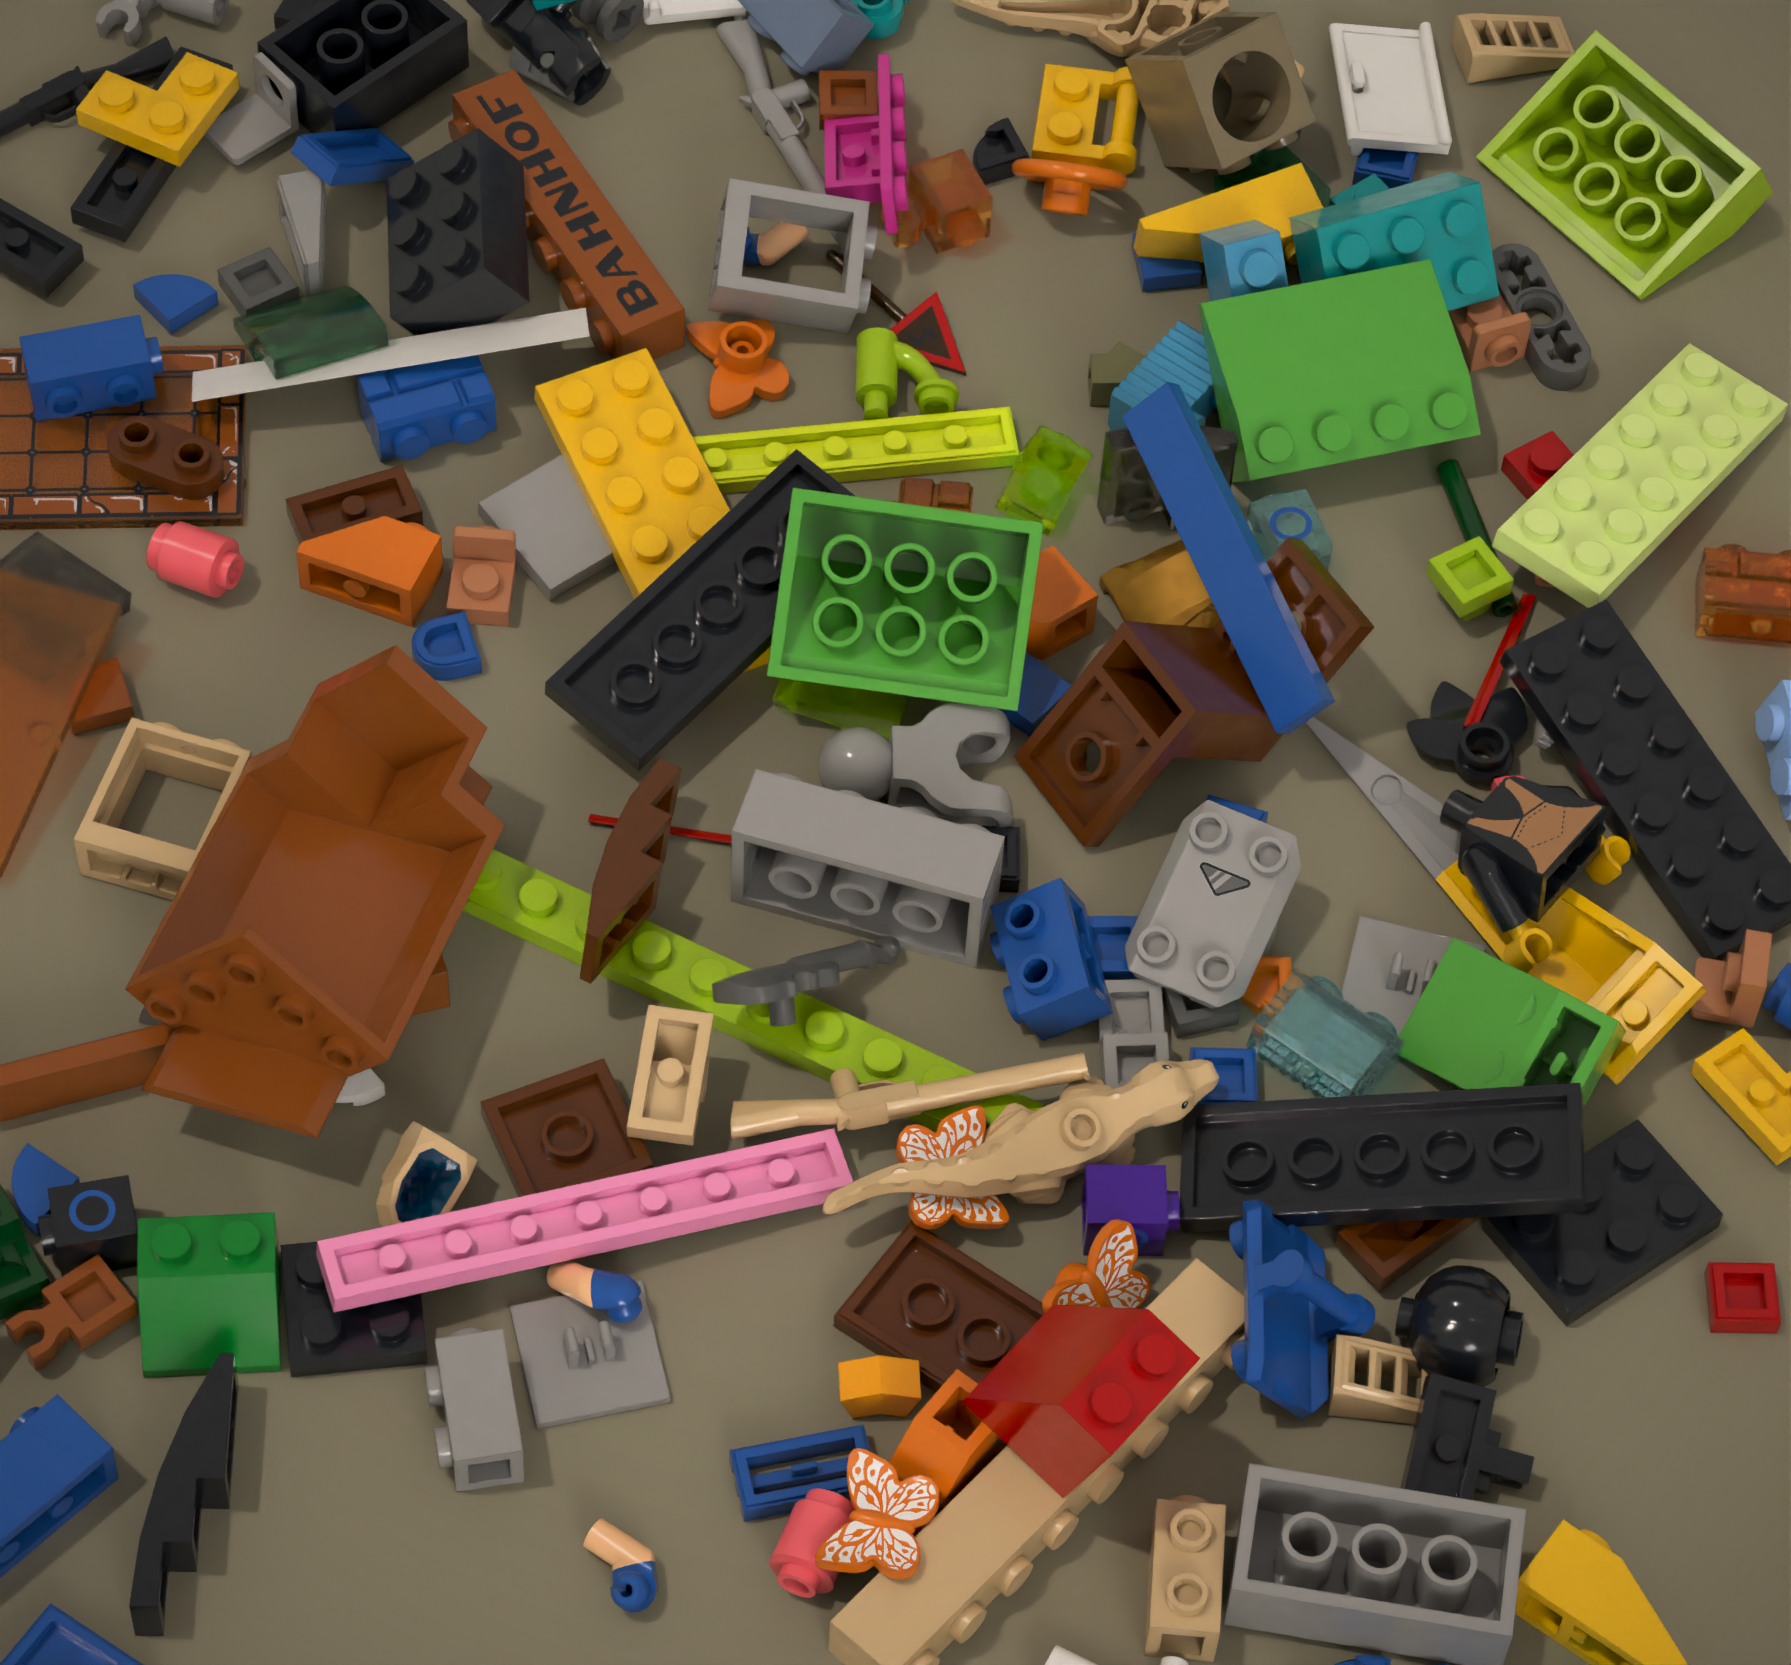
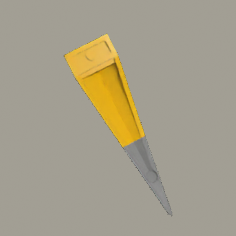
M1315 717L1309 719L1307 725L1501 960L1505 962L1504 949L1513 939L1508 931L1500 932L1484 902L1467 877L1460 872L1458 857L1461 833L1440 823V815L1444 804ZM1570 887L1538 923L1529 918L1525 921L1528 928H1539L1545 931L1552 941L1550 955L1540 963L1534 961V968L1527 972V974L1620 1021L1625 1028L1626 1033L1603 1072L1616 1085L1628 1075L1707 991L1697 979L1657 943Z

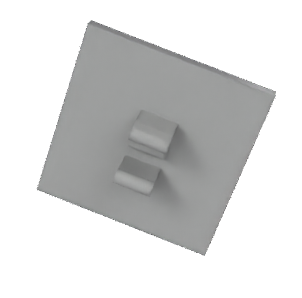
M1360 916L1333 1026L1396 1041L1453 938ZM1458 939L1484 952L1485 945Z
M642 1280L636 1281L641 1288L639 1298L642 1301V1311L637 1318L627 1323L613 1322L607 1317L606 1309L589 1307L566 1295L510 1306V1314L536 1429L670 1403L671 1398Z

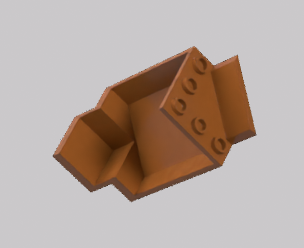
M397 645L319 683L289 739L251 757L125 988L126 991L145 1006L146 1011L153 1018L166 1023L173 1029L142 1091L317 1139L347 1078L389 1061L505 826L504 823L483 806L492 786L469 766L487 727Z

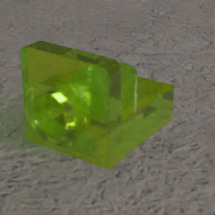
M1039 426L1020 451L995 508L1015 519L1044 523L1042 534L1048 536L1056 526L1076 480L1088 466L1092 457L1091 451L1078 445L1072 438L1063 433L1055 432L1046 426Z

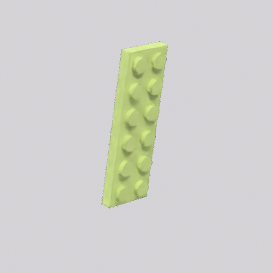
M1689 343L1497 529L1492 547L1587 608H1590L1604 601L1782 422L1789 404Z

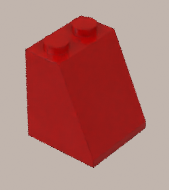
M1052 1305L962 1402L1064 1498L1114 1454L1199 1361L1200 1357L1149 1309Z

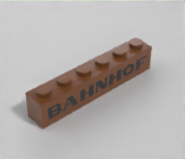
M515 69L452 94L453 120L449 121L448 128L453 142L479 128L523 163L527 238L531 243L534 258L544 273L551 272L556 278L562 298L569 310L586 308L589 335L596 350L601 355L609 354L611 359H615L647 348L654 360L684 347L685 308Z

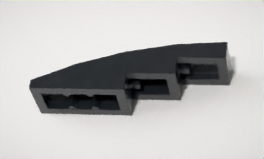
M234 1353L219 1354L186 1409L158 1473L139 1539L129 1604L135 1636H164L169 1572H197L202 1509H230L239 1389Z

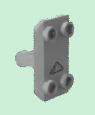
M1204 801L1183 819L1125 944L1129 971L1139 979L1156 986H1163L1211 1009L1221 1007L1241 998L1245 994L1261 956H1267L1278 930L1276 923L1301 870L1296 836L1213 801Z

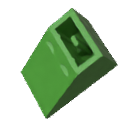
M1453 938L1393 1045L1391 1052L1460 1090L1580 1083L1584 1109L1626 1030L1620 1021L1570 994Z

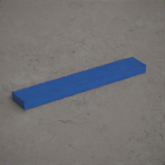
M1166 382L1124 414L1122 418L1275 732L1289 734L1331 705L1335 700L1180 385Z

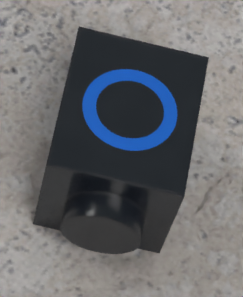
M129 1175L47 1188L51 1214L38 1216L44 1256L58 1255L62 1277L97 1254L100 1255L111 1271L137 1267L138 1228Z

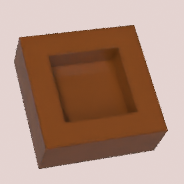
M819 70V130H824V120L878 115L877 71Z

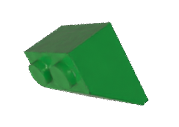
M275 1212L138 1218L137 1283L144 1378L207 1375L220 1353H234L237 1373L281 1371L280 1248Z

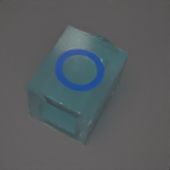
M1306 488L1285 494L1272 493L1258 501L1249 503L1246 521L1266 562L1269 561L1287 538L1302 539L1324 567L1329 570L1333 543Z

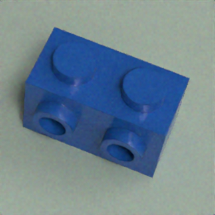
M1061 877L991 906L997 931L990 934V943L998 963L1003 969L1007 970L1010 986L1003 989L1007 1008L1017 1024L1025 1022L1042 1041H1045L1113 1013L1085 904Z

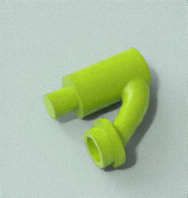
M868 328L858 334L856 339L855 399L859 405L864 407L865 420L888 418V408L897 401L898 369L906 371L918 383L914 389V401L922 415L954 411L959 401L958 387L953 382L942 379L923 354L910 345L899 342L896 334L886 328Z

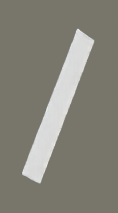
M586 308L193 372L192 402L590 337Z

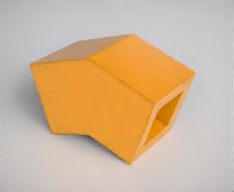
M877 1355L838 1363L840 1402L852 1419L877 1414L907 1417L921 1399L919 1360Z

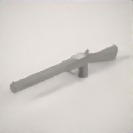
M747 19L720 24L716 29V33L744 73L749 92L748 96H740L739 102L752 107L753 117L765 136H770L804 191L825 194V179L799 139V132L804 126V115L798 104L810 100V93L806 82L803 79H799L771 89L757 31L748 23ZM792 107L799 117L800 123L797 126L794 125L785 111L786 108ZM830 231L842 249L839 254L844 257L847 233Z

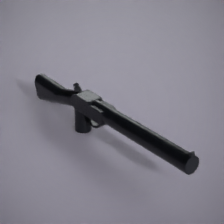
M165 36L115 64L82 73L79 66H76L74 70L67 71L42 84V88L20 98L19 102L0 111V138L28 123L31 127L43 121L58 123L77 115L76 108L106 70L134 82L161 76L174 57V52L168 38ZM75 105V107H73V108H71V109H69V110H67V111H65V112H63V113H61V114H58V113H60V112H62V111H64V110H66V109H68V108H70V107H72V106Z

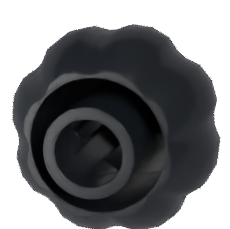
M1455 1265L1443 1268L1429 1276L1416 1293L1415 1299L1401 1298L1395 1336L1407 1339V1346L1411 1349L1412 1355L1417 1360L1416 1366L1420 1372L1423 1369L1428 1375L1435 1373L1484 1387L1496 1379L1498 1368H1495V1363L1515 1366L1521 1342L1524 1313L1509 1310L1511 1302L1510 1291L1496 1276L1482 1268Z

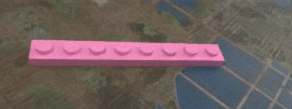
M833 1128L317 1241L316 1256L333 1313L824 1204L829 1194L852 1183L853 1179Z

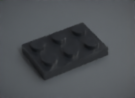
M1637 1119L1584 1153L1585 1212L1485 1217L1482 1230L1567 1327L1718 1228L1723 1213Z

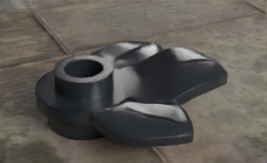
M1443 681L1437 688L1431 702L1430 718L1415 719L1407 723V732L1411 742L1424 756L1431 760L1453 764L1459 774L1471 781L1489 783L1493 782L1495 778L1505 776L1512 767L1514 759L1513 746L1527 731L1528 716L1521 696L1513 687L1499 691L1490 698L1480 722L1464 727L1463 724L1475 699L1451 683ZM1475 754H1483L1489 758H1481Z

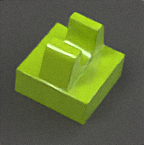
M1480 536L1429 559L1426 569V576L1458 617H1462L1465 621L1486 613L1494 601L1511 594L1514 581L1513 577Z

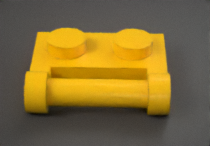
M1045 64L1031 159L1084 164L1115 170L1123 173L1125 176L1131 174L1136 167L1137 149L1133 145L1140 99L1128 67H1122L1115 72ZM1099 99L1116 101L1110 142L1105 146L1092 144Z

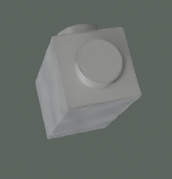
M465 1328L452 1333L449 1337L435 1339L437 1365L424 1366L429 1406H443L446 1426L434 1427L439 1469L453 1468L456 1492L525 1482L523 1447L503 1329L486 1331L481 1328Z

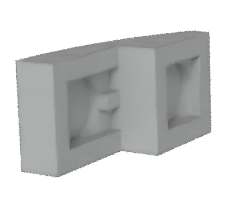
M1142 979L1105 980L1113 1013L1096 1020L1101 1074L1104 1085H1108L1113 1089L1118 1088L1129 1082L1133 1075L1150 1063L1170 1061L1168 1032L1164 1031L1162 986L1160 985L1156 986Z

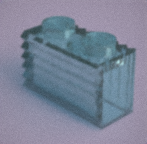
M1296 968L1292 975L1287 978L1284 985L1280 987L1277 994L1272 997L1269 1004L1258 1014L1253 1023L1246 1047L1247 1049H1256V1054L1260 1060L1268 1061L1270 1066L1278 1068L1282 1075H1289L1291 1080L1300 1083L1303 1089L1311 1090L1314 1097L1327 1098L1373 1095L1396 1066L1405 1040L1397 1035L1394 1025L1383 1015L1376 1012L1364 1013L1344 1000L1341 990L1331 980L1319 975L1310 977Z

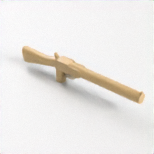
M1084 1053L915 1085L914 1080L902 1083L880 1080L858 1084L854 1071L842 1068L835 1071L830 1078L835 1098L733 1101L732 1140L797 1126L837 1125L838 1131L844 1128L857 1130L887 1124L890 1120L920 1115V1111L1073 1081L1090 1080V1075Z

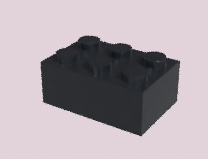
M321 0L257 42L258 53L262 52L294 83L298 121L311 133L379 128L469 67L467 19L444 0ZM269 78L273 90L283 100L278 87Z
M477 128L386 179L390 318L416 336L489 324L530 302L524 165L521 161Z

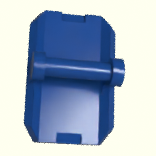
M1260 1200L1242 1201L1243 1219L1235 1221L1230 1225L1229 1237L1236 1255L1243 1260L1245 1339L1233 1344L1231 1349L1232 1363L1238 1376L1248 1385L1299 1419L1304 1420L1324 1404L1329 1397L1327 1344L1336 1338V1334L1357 1337L1365 1334L1375 1321V1308L1363 1296L1356 1293L1347 1294L1325 1278V1253L1305 1232L1294 1224L1287 1226L1272 1215V1209Z

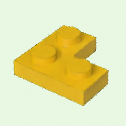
M189 52L184 55L157 91L106 70L76 108L78 125L180 167L239 90L238 73Z
M1742 1028L1695 1059L1690 1074L1778 1166L1791 1157V1071L1786 1073L1752 1036Z

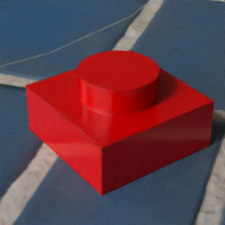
M1550 431L1505 454L1501 471L1528 500L1574 455L1553 431Z

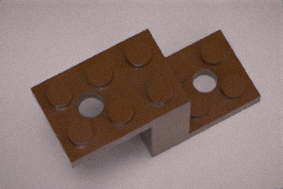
M1287 538L1267 564L1291 612L1295 611L1299 615L1302 626L1301 633L1326 683H1328L1374 629V625L1303 540ZM1221 619L1213 628L1124 621L1014 755V758L1084 847H1099L1174 757L1261 762L1284 734L1275 732ZM1094 740L1099 746L1101 760L1096 771L1091 773L1086 766V750Z

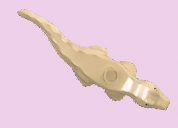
M949 0L966 9L1002 21L1008 26L1031 27L1035 32L1052 29L1057 30L1062 36H1069L1072 33L1081 35L1106 52L1118 57H1131L1217 12H1230L1228 0ZM1294 60L1299 75L1302 79L1304 75V67L1302 66V64ZM1223 66L1218 76L1225 79L1231 86L1228 73Z
M1198 1059L1182 1062L1157 1061L1150 1063L1133 1075L1131 1080L1125 1085L1114 1089L1104 1085V1082L1096 1076H1090V1080L1084 1079L1070 1082L1059 1095L1058 1101L1038 1110L1032 1111L1016 1103L1008 1104L986 1130L985 1142L979 1146L947 1158L898 1163L878 1170L829 1194L823 1204L822 1212L825 1215H832L865 1199L891 1193H914L951 1198H980L1010 1193L1020 1204H1054L1061 1199L1066 1180L1085 1172L1086 1164L1130 1165L1135 1153V1148L1132 1146L1135 1140V1133L1151 1126H1164L1181 1120L1193 1109L1198 1101L1215 1088L1220 1077L1212 1062Z

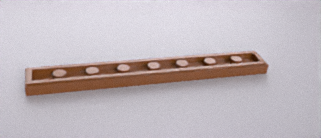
M442 953L411 1016L450 1006L448 970ZM161 1023L1 1064L0 1122L144 1085L173 1029L166 1023Z

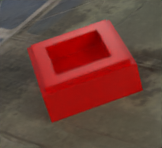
M1708 1262L1704 1276L1710 1332L1777 1333L1781 1324L1775 1263Z

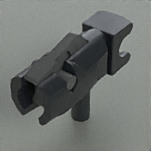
M467 0V3L512 45L509 66L511 69H515L521 76L577 105L587 103L606 84L611 73V67L602 57L588 31L583 27L576 28L569 21L572 17V13L569 10L577 1L536 10L532 0Z

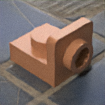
M1500 292L1499 297L1448 311L1470 372L1490 366H1505L1525 356L1532 322L1526 312L1512 315Z
M487 525L476 527L456 526L452 539L453 565L446 606L447 615L465 611L469 624L509 627L517 571L516 533L512 530L497 529Z
M1746 929L1739 953L1728 952L1725 961L1703 957L1697 959L1693 977L1707 991L1689 1009L1691 1017L1753 1028L1767 988L1772 933Z

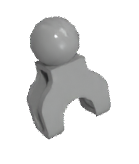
M948 703L932 710L921 722L913 726H892L889 740H886L877 731L861 726L845 728L829 738L820 750L817 768L824 788L836 791H854L872 801H878L885 796V804L898 808L913 807L925 812L928 816L961 825L976 824L979 826L1012 827L1014 824L1013 803L1009 793L1001 786L973 780L960 769L962 766L992 763L1004 753L1010 741V722L1003 711L997 708Z

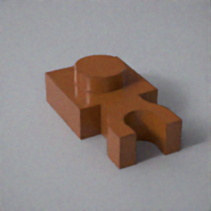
M97 1254L41 1290L43 1302L46 1305L44 1308L22 1311L5 1321L7 1333L15 1344L32 1333L44 1336L40 1342L26 1349L30 1364L38 1371L56 1357L62 1344L72 1339L77 1347L83 1351L136 1317L138 1309L136 1301L100 1255Z

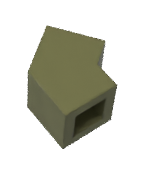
M1120 342L1115 345L1109 354H1090L1087 376L1090 407L1110 406L1111 394L1114 388L1118 387L1120 382L1126 379L1128 373L1133 372L1135 366L1139 365L1143 357L1146 356Z

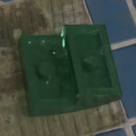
M346 285L233 318L234 328L254 361L264 360L275 379L389 346L388 330L384 321L357 290Z

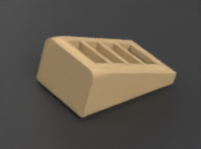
M1468 13L1455 16L1451 44L1467 84L1559 69L1575 52L1559 16ZM1551 36L1555 48L1545 47L1542 38ZM1530 40L1533 47H1525L1523 41ZM1511 43V46H1504V44Z
M1336 1334L1331 1355L1328 1415L1415 1424L1425 1377L1428 1374L1423 1369L1421 1372L1417 1369V1360L1409 1348L1357 1336ZM1355 1371L1367 1372V1386L1354 1383ZM1381 1374L1394 1375L1393 1392L1380 1389ZM1408 1377L1420 1378L1419 1399L1407 1396Z

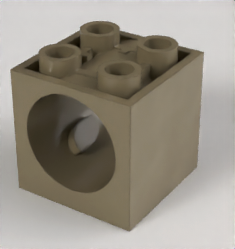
M1217 12L1125 59L1165 167L1189 168L1190 173L1216 169L1220 175L1230 174L1252 163L1250 155L1263 148L1275 150L1293 143L1298 139L1296 131L1316 121L1277 12ZM1224 66L1231 82L1232 99L1229 112L1220 125L1214 112L1212 95L1216 77Z

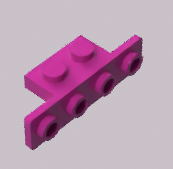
M878 54L879 115L824 120L825 194L868 201L870 203L882 202L886 234L898 233V212L909 211L906 183L908 169L905 142H907L904 108H906L903 73L892 74L890 55Z

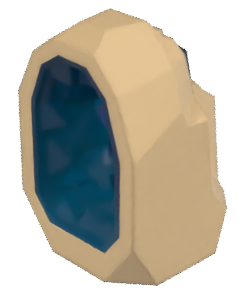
M413 1121L401 1136L399 1146L381 1177L382 1185L376 1202L379 1224L384 1227L450 1212L467 1185L478 1159L423 1125Z

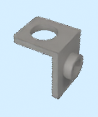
M262 52L253 56L256 94L219 115L204 135L234 165L244 163L299 130L295 85ZM269 78L278 87L283 100L273 90Z

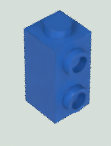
M140 315L19 337L25 375L36 421L68 418L78 413L116 406L126 407L137 402L156 399L153 374L164 372L162 356L157 337H145Z

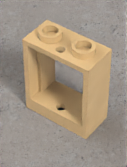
M131 717L74 837L79 873L173 901L246 764L252 757V751L243 749L230 740H211L182 732L179 728L169 723H150ZM146 770L223 791L196 850L118 829Z

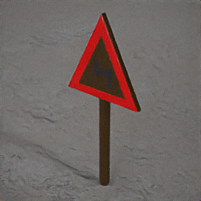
M828 250L826 258L843 273L844 258L835 250ZM871 283L870 298L898 322L890 330L896 334L899 342L906 343L918 350L932 366L966 376L937 291L907 315Z

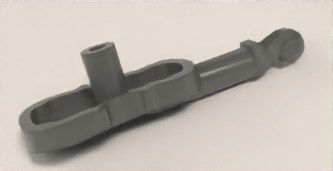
M891 936L879 937L874 943L857 940L854 943L796 956L786 963L738 973L712 983L713 1001L736 1005L768 1003L771 1026L793 1025L796 1023L794 997L798 996V992L839 984L840 972L856 968L873 969L877 963H895L900 953L899 941Z

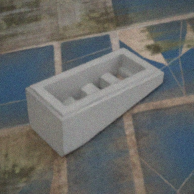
M309 169L278 176L279 180H276L279 217L305 297L310 302L322 300V291L324 289L326 190L325 182Z

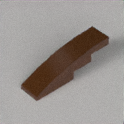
M661 758L657 760L626 803L607 840L593 883L580 971V979L590 984L656 908L662 866L666 857L671 821L675 811L682 769Z

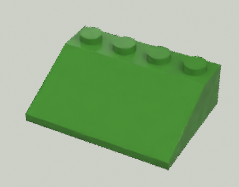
M1430 259L1198 304L1231 483L1251 481L1481 435L1470 374Z
M793 488L767 676L1018 711L1044 523Z

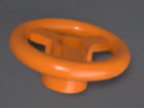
M1031 158L1017 159L1012 164V172L1017 177L1045 183L1041 210L1054 213L1088 216L1091 189L1120 191L1128 183L1127 177L1121 172L1084 164Z

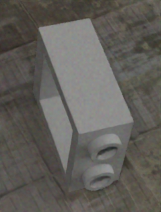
M729 178L720 203L708 311L848 334L856 313L866 314L870 298L871 279L862 278L863 261H871L877 236V226L868 224L870 202ZM749 217L847 233L841 291L835 292L742 276Z

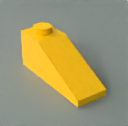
M1302 163L1139 219L1134 249L1138 257L1204 262L1199 233L1255 219L1280 231L1284 262L1297 265L1289 218L1321 209L1323 206Z
M1563 1519L1519 1577L1515 1614L1590 1665H1688L1623 1559L1613 1553L1608 1543L1599 1535L1586 1529L1579 1530Z

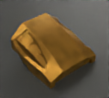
M1182 540L1164 546L1138 560L1118 565L1100 576L1099 586L1103 594L1109 593L1123 621L1213 628L1220 620Z

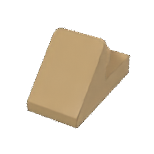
M648 1005L627 1122V1137L693 1146L700 1103L705 1101L714 1014Z

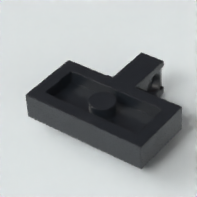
M1430 1373L1425 1377L1400 1488L1473 1500L1474 1492L1480 1494L1489 1493L1491 1482L1521 1489L1522 1485L1529 1483L1534 1457L1499 1447L1502 1433L1488 1429L1497 1390L1435 1373Z

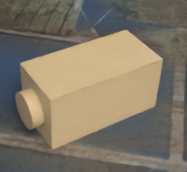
M1192 1495L1177 1496L1170 1500H1156L1151 1527L1144 1656H1175L1185 1660L1214 1662L1221 1624L1226 1505L1211 1504L1201 1497Z

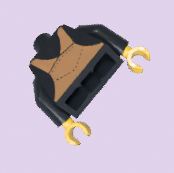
M1516 776L1506 777L1484 801L1460 790H1454L1444 803L1440 815V823L1461 833L1458 857L1460 872L1470 881L1500 932L1508 931L1513 939L1504 949L1505 963L1525 973L1534 968V961L1537 963L1542 962L1550 955L1552 950L1550 936L1539 928H1528L1525 921L1529 918L1538 923L1585 869L1592 880L1598 884L1607 885L1621 875V866L1630 859L1631 855L1630 845L1625 839L1619 836L1606 838L1603 835L1606 830L1603 825L1606 806L1581 798L1569 786L1541 785Z

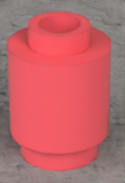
M182 521L176 522L174 525L169 523L159 525L153 533L147 549V566L150 570L156 571L161 580L213 598L222 596L227 589L232 590L235 588L244 569V558L239 554V545L235 539Z
M815 1488L808 1491L805 1499L799 1500L794 1504L769 1560V1565L777 1575V1582L782 1588L794 1595L805 1598L814 1597L816 1593L824 1594L833 1590L840 1572L817 1567L815 1554L833 1532L850 1522L849 1515L855 1510L851 1501L833 1491Z

